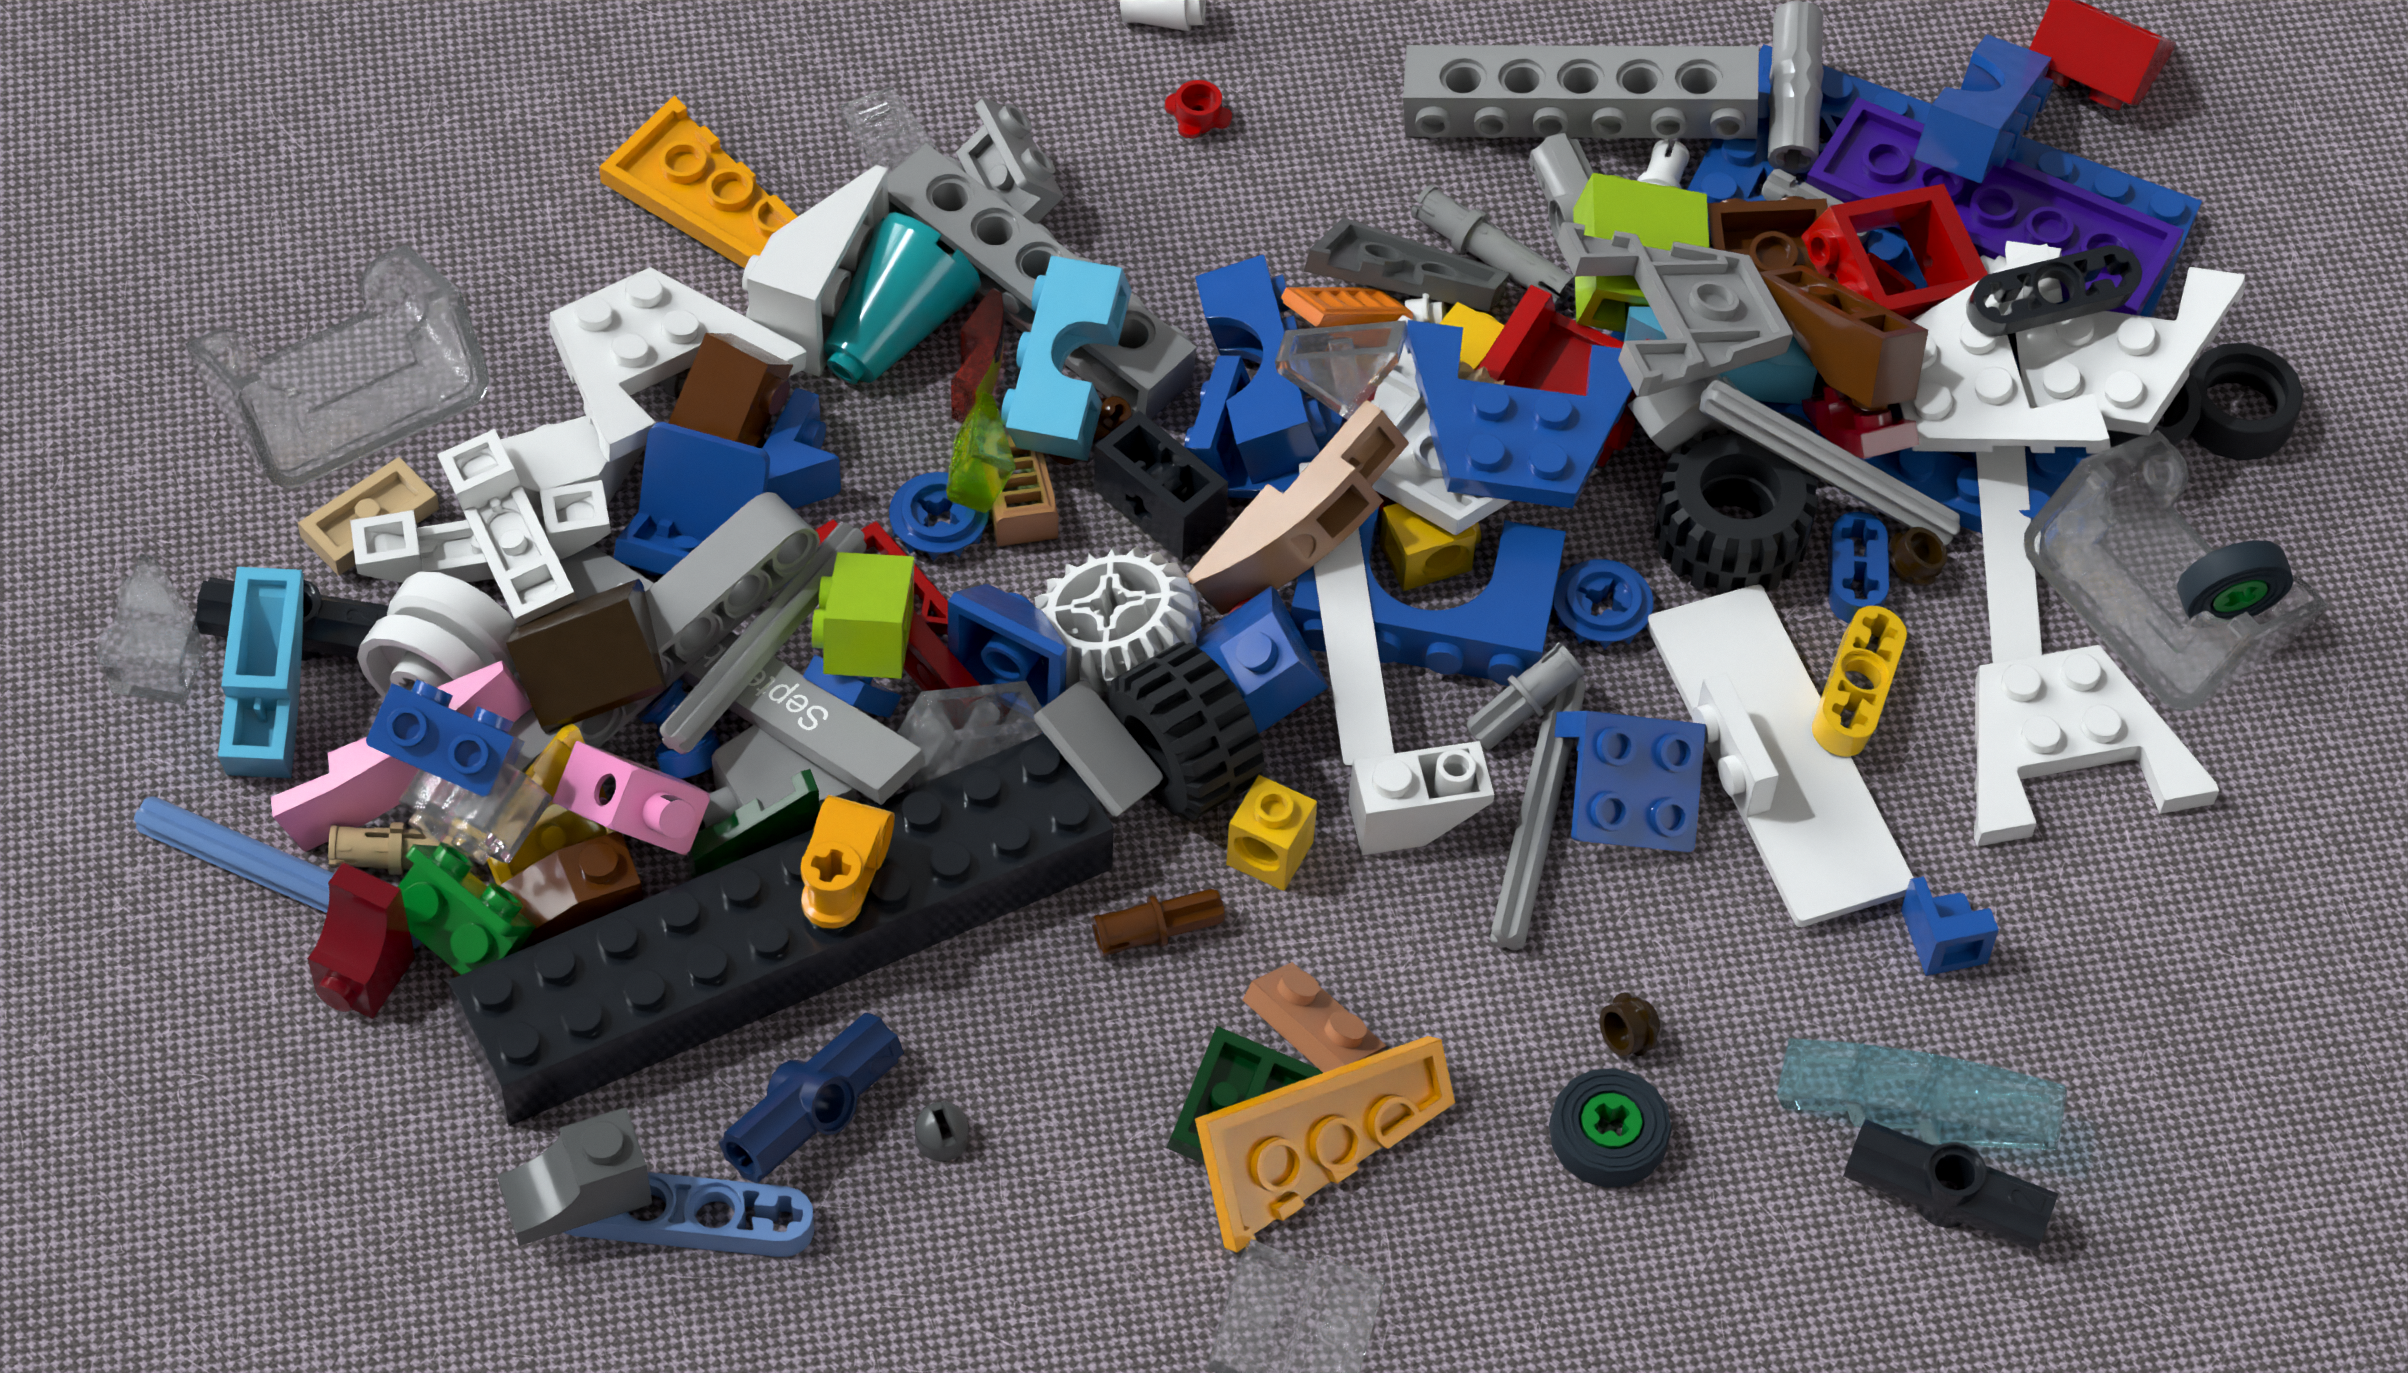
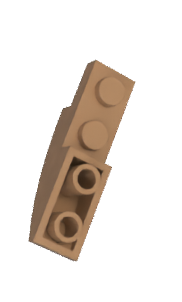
M1366 399L1283 494L1269 484L1261 490L1187 574L1186 577L1190 585L1194 586L1195 590L1216 612L1224 615L1230 612L1239 602L1257 596L1270 586L1277 590L1301 575L1340 545L1384 501L1372 486L1408 446V440L1382 409Z

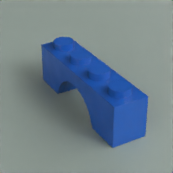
M1986 34L1972 53L1961 89L1945 87L1932 103L1914 159L1978 183H1982L1993 166L2003 168L2011 148H2017L2024 130H2030L2037 112L2042 113L2054 84V80L2045 77L2052 58Z
M1262 254L1195 276L1205 319L1220 356H1241L1243 359L1261 364L1250 383L1226 401L1236 444L1252 485L1299 470V464L1312 462L1319 454L1320 448L1317 438L1328 433L1317 399L1307 402L1306 395L1316 392V388L1306 357L1298 359L1295 357V353L1305 350L1295 316L1285 317L1284 315L1285 311L1291 310V308L1283 303L1284 300L1281 299L1286 287H1288L1284 275L1272 277L1265 255Z

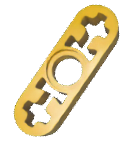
M1865 606L1859 609L1842 637L1812 722L1814 738L1821 747L1832 754L1843 757L1859 754L1877 727L1907 638L1906 627L1902 620L1886 608ZM1871 634L1879 638V647L1875 653L1865 649ZM1855 671L1865 675L1872 682L1874 689L1865 690L1856 687L1848 680L1845 672ZM1844 708L1854 712L1848 728L1840 724V715Z

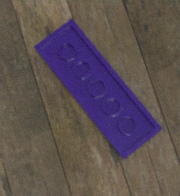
M1857 97L1807 174V184L1843 203L1944 183L1980 257L1984 255L1995 260L2000 255L2006 258L2005 246L2007 241L2033 245L2047 244L2048 247L2061 248L2062 256L2108 245L2123 247L2132 252L2139 260L2142 268V279L2128 302L2118 308L2106 310L2110 312L2140 315L2178 250L2184 233V229L2007 158L2003 168L1993 166L1982 183L1916 160L1914 155L1925 124ZM1899 225L1893 226V227L1898 228V229L1901 230V228H1900ZM2104 267L2094 281L2111 279L2115 287H2118L2123 278L2121 275H2110L2107 268ZM2059 281L2062 297L2070 299L2068 288ZM2094 281L2085 283V293Z

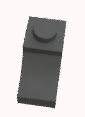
M626 1107L560 1127V1136L546 1151L515 1169L497 1175L499 1188L519 1246L652 1204L647 1164Z

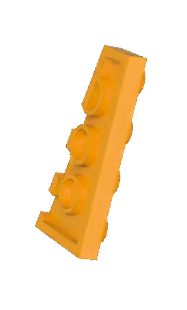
M675 95L599 166L602 184L744 269L752 255L760 256L774 232L798 217L777 195L769 196L756 183V175L742 161L736 163L720 148V139L705 125L699 127L688 116L687 107Z

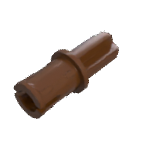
M1207 889L1160 902L1155 895L1147 897V903L1116 912L1092 916V929L1098 951L1103 958L1142 945L1158 943L1160 948L1167 946L1168 937L1221 924L1225 920V909L1218 890Z

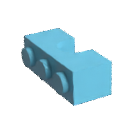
M1051 255L1046 276L1039 275L1037 277L1032 292V309L1036 311L1031 332H1023L1017 349V366L1021 368L1016 389L1009 388L1007 390L1001 412L1002 424L1006 425V429L1017 448L1088 461L1102 402L1092 382L1066 377L1062 374V369L1070 353L1080 346L1091 343L1118 346L1132 292L1122 268Z

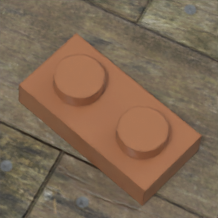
M1293 962L1253 980L1243 998V1001L1323 1073L1384 1052L1387 1046L1366 1028L1364 1022L1359 1017L1349 1013L1319 986L1314 977L1302 971Z

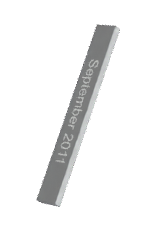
M593 545L559 560L578 600L638 578L643 583L645 591L654 585L650 580ZM730 632L679 678L695 688L740 636ZM774 657L769 660L728 708L880 805L925 765L923 750L857 708L803 678L802 674Z

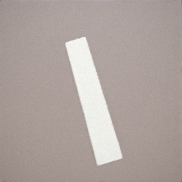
M1994 446L1993 452H1976L1992 661L1997 663L2042 655L2031 518L2024 516L2019 511L2030 510L2025 446Z
M1311 462L1299 464V472L1301 473ZM1357 528L1340 545L1314 565L1341 751L1345 765H1352L1353 759L1394 754L1359 528Z

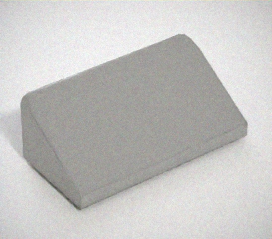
M1084 680L1077 682L1033 715L1036 724L1112 816L1118 817L1162 782L1164 777L1160 769L1088 682Z

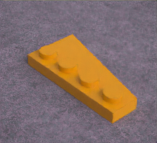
M1426 1036L1195 1118L1224 1248L1239 1252L1255 1241L1254 1234L1276 1219L1284 1221L1306 1206L1303 1200L1330 1182L1338 1184L1359 1169L1357 1164L1381 1147L1389 1149L1455 1103L1442 1040Z

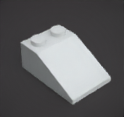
M875 165L774 232L760 256L752 255L745 267L742 288L748 291L749 306L746 317L802 346L807 351L805 369L802 370L804 372L819 377L822 374L829 359L824 351L826 339L876 224L883 217L885 219L889 214L888 168Z

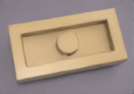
M397 457L298 522L300 537L339 576L356 565L350 520L414 510L416 524L439 510L437 494L400 457Z

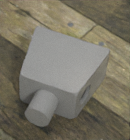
M753 725L716 749L711 756L714 785L717 791L710 793V801L699 830L702 831L712 824L726 820L735 810L755 798L759 799L766 809L794 792L795 788L790 777L807 769H811L819 789L820 809L828 795L855 802L854 788L762 731L756 725Z

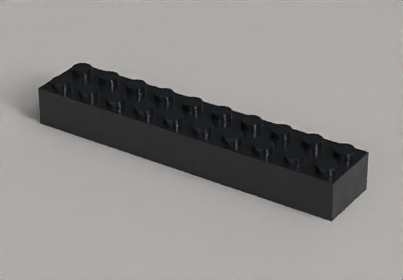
M1045 733L889 797L882 805L878 803L870 805L893 812L895 815L894 829L882 866L876 870L861 911L856 919L846 926L834 929L822 928L811 923L804 915L801 899L805 884L801 876V862L814 833V829L448 980L456 1021L508 1126H511L1112 870L1114 827L1091 789Z

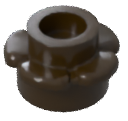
M1913 527L1904 535L1902 533L1895 534L1889 541L1888 549L1893 553L1890 557V565L1898 578L1918 586H1929L1936 581L1935 576L1941 574L1942 567L1947 562V551L1943 542L1935 533L1923 527Z
M1623 992L1616 995L1613 999V1004L1605 1006L1600 1013L1599 1024L1601 1034L1607 1046L1615 1054L1627 1056L1634 1053L1636 1056H1643L1647 1051L1655 1047L1657 1035L1660 1031V1020L1655 1008L1648 1001L1642 1000L1637 996L1632 998L1630 993Z

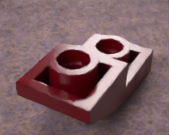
M1828 384L1822 386L1823 395L1801 400L1803 412L1820 433L1831 443L1856 457L1866 459L1920 445L1916 421L1892 417L1890 409L1869 411L1856 407L1852 404L1851 397L1830 387Z

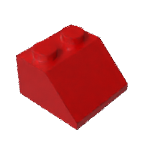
M2051 0L2029 50L2052 58L2045 77L2054 80L2055 84L2067 88L2072 78L2092 87L2087 96L2088 98L2119 111L2123 102L2131 105H2139L2172 54L2176 42L2080 0Z

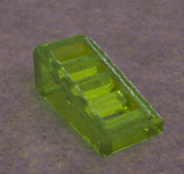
M982 392L955 435L946 494L949 501L986 514L993 506L1016 466L994 396Z

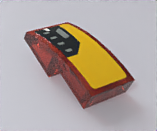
M991 288L961 328V368L951 380V418L971 428L974 427L992 396L1003 357L1002 293Z

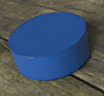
M709 729L689 753L680 754L674 749H668L661 742L655 751V757L661 772L681 779L699 774L711 768V756L721 745L716 732Z

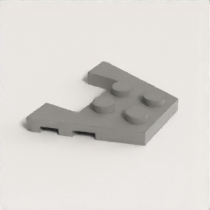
M1562 222L1556 242L1574 277L1634 276L1667 337L1665 340L1624 341L1618 361L1637 397H1646L1787 353L1793 332L1749 255L1674 241L1670 251L1643 246L1637 234L1614 231L1612 240L1583 235L1585 231V225Z

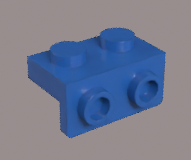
M416 679L411 691L391 683L366 738L367 745L477 795L488 797L496 784L505 762L515 765L525 741L509 734L514 722L477 706L472 718L448 707L453 697L452 694Z

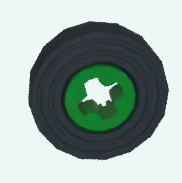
M2251 540L2215 550L2194 562L2181 574L2177 583V591L2190 621L2201 626H2221L2251 618L2276 605L2289 593L2294 580L2287 557L2279 545L2271 541Z
M1616 1068L1595 1069L1573 1078L1558 1094L1549 1122L1552 1149L1563 1167L1581 1181L1604 1188L1630 1186L1647 1178L1664 1159L1672 1131L1668 1106L1656 1087L1637 1074ZM1603 1117L1605 1120L1612 1122L1620 1118V1123L1623 1124L1622 1136L1619 1137L1612 1130L1604 1134L1599 1133L1597 1130L1600 1119Z

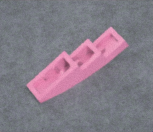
M503 661L436 687L453 695L448 706L449 708L471 718L477 706L515 722L532 708L525 689ZM367 737L327 753L330 773L272 796V814L279 825L306 852L329 841L331 825L358 828L424 791L441 778L369 747L366 743Z

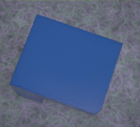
M1924 876L1910 879L1901 907V913L1925 975L1929 976L1988 964L1999 932L1991 908L1972 911L1966 895L1960 892L1932 897Z

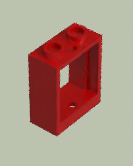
M1944 183L1831 205L1801 236L1807 248L1808 256L1818 273L1835 282V277H1837L1839 284L1910 321L1988 275ZM1899 225L1929 287L1886 296L1857 233Z

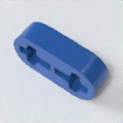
M1861 511L1848 512L1836 520L1828 546V601L1836 617L1850 624L1856 612L1865 606H1880L1884 608L1889 589L1888 534L1886 527L1880 519ZM1850 537L1861 538L1862 545L1866 547L1863 557L1854 556V542ZM1853 579L1862 580V593L1867 599L1855 598L1854 590H1851Z

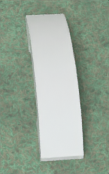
M493 429L437 454L517 626L519 627L577 601L575 592L543 531L496 430Z
M602 480L539 490L542 508L533 510L559 560L593 545L611 533ZM414 510L350 520L358 574L396 582H404L406 578L417 572H439L465 582L494 579L467 520L417 528Z

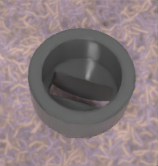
M941 1101L924 1107L915 1122V1142L917 1148L924 1156L935 1161H949L960 1156L969 1143V1123L959 1106L948 1101ZM936 1120H946L953 1137L942 1140Z

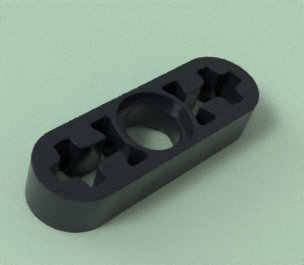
M2108 245L1988 274L1979 280L1966 303V314L1969 322L1976 330L1985 335L1997 337L2118 308L2128 302L2139 286L2142 279V268L2139 260L2132 252L2120 246ZM2104 267L2107 268L2110 275H2121L2123 278L2118 287H2115L2111 279L2094 280L2097 279ZM2045 278H2054L2061 281L2068 288L2069 301L2062 304L2047 301L2039 291V281ZM2094 281L2085 293V283ZM2023 288V299L2016 300ZM1990 295L1994 296L1997 303L2016 300L2009 305L2004 315H2001L1997 307H1986L1985 305Z

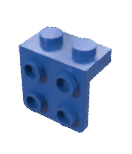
M1241 356L1217 357L1210 380L1205 381L1202 385L1200 393L1201 407L1194 427H1189L1186 432L1184 447L1228 481V498H1255L1267 484L1283 494L1300 475L1299 470L1252 485L1236 444L1226 401L1250 383V378ZM1307 398V402L1317 399L1328 433L1317 438L1320 451L1348 420L1347 404L1341 398Z
M666 422L656 423L647 434L639 512L616 538L614 559L620 563L634 566L638 571L647 575H665L745 504L756 496L766 493L770 469L768 453L761 448Z

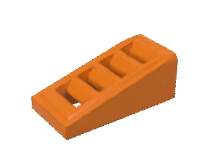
M1286 287L1281 296L1285 305L1317 328L1383 353L1390 350L1398 319L1402 315L1413 319L1411 310L1384 291L1375 288Z

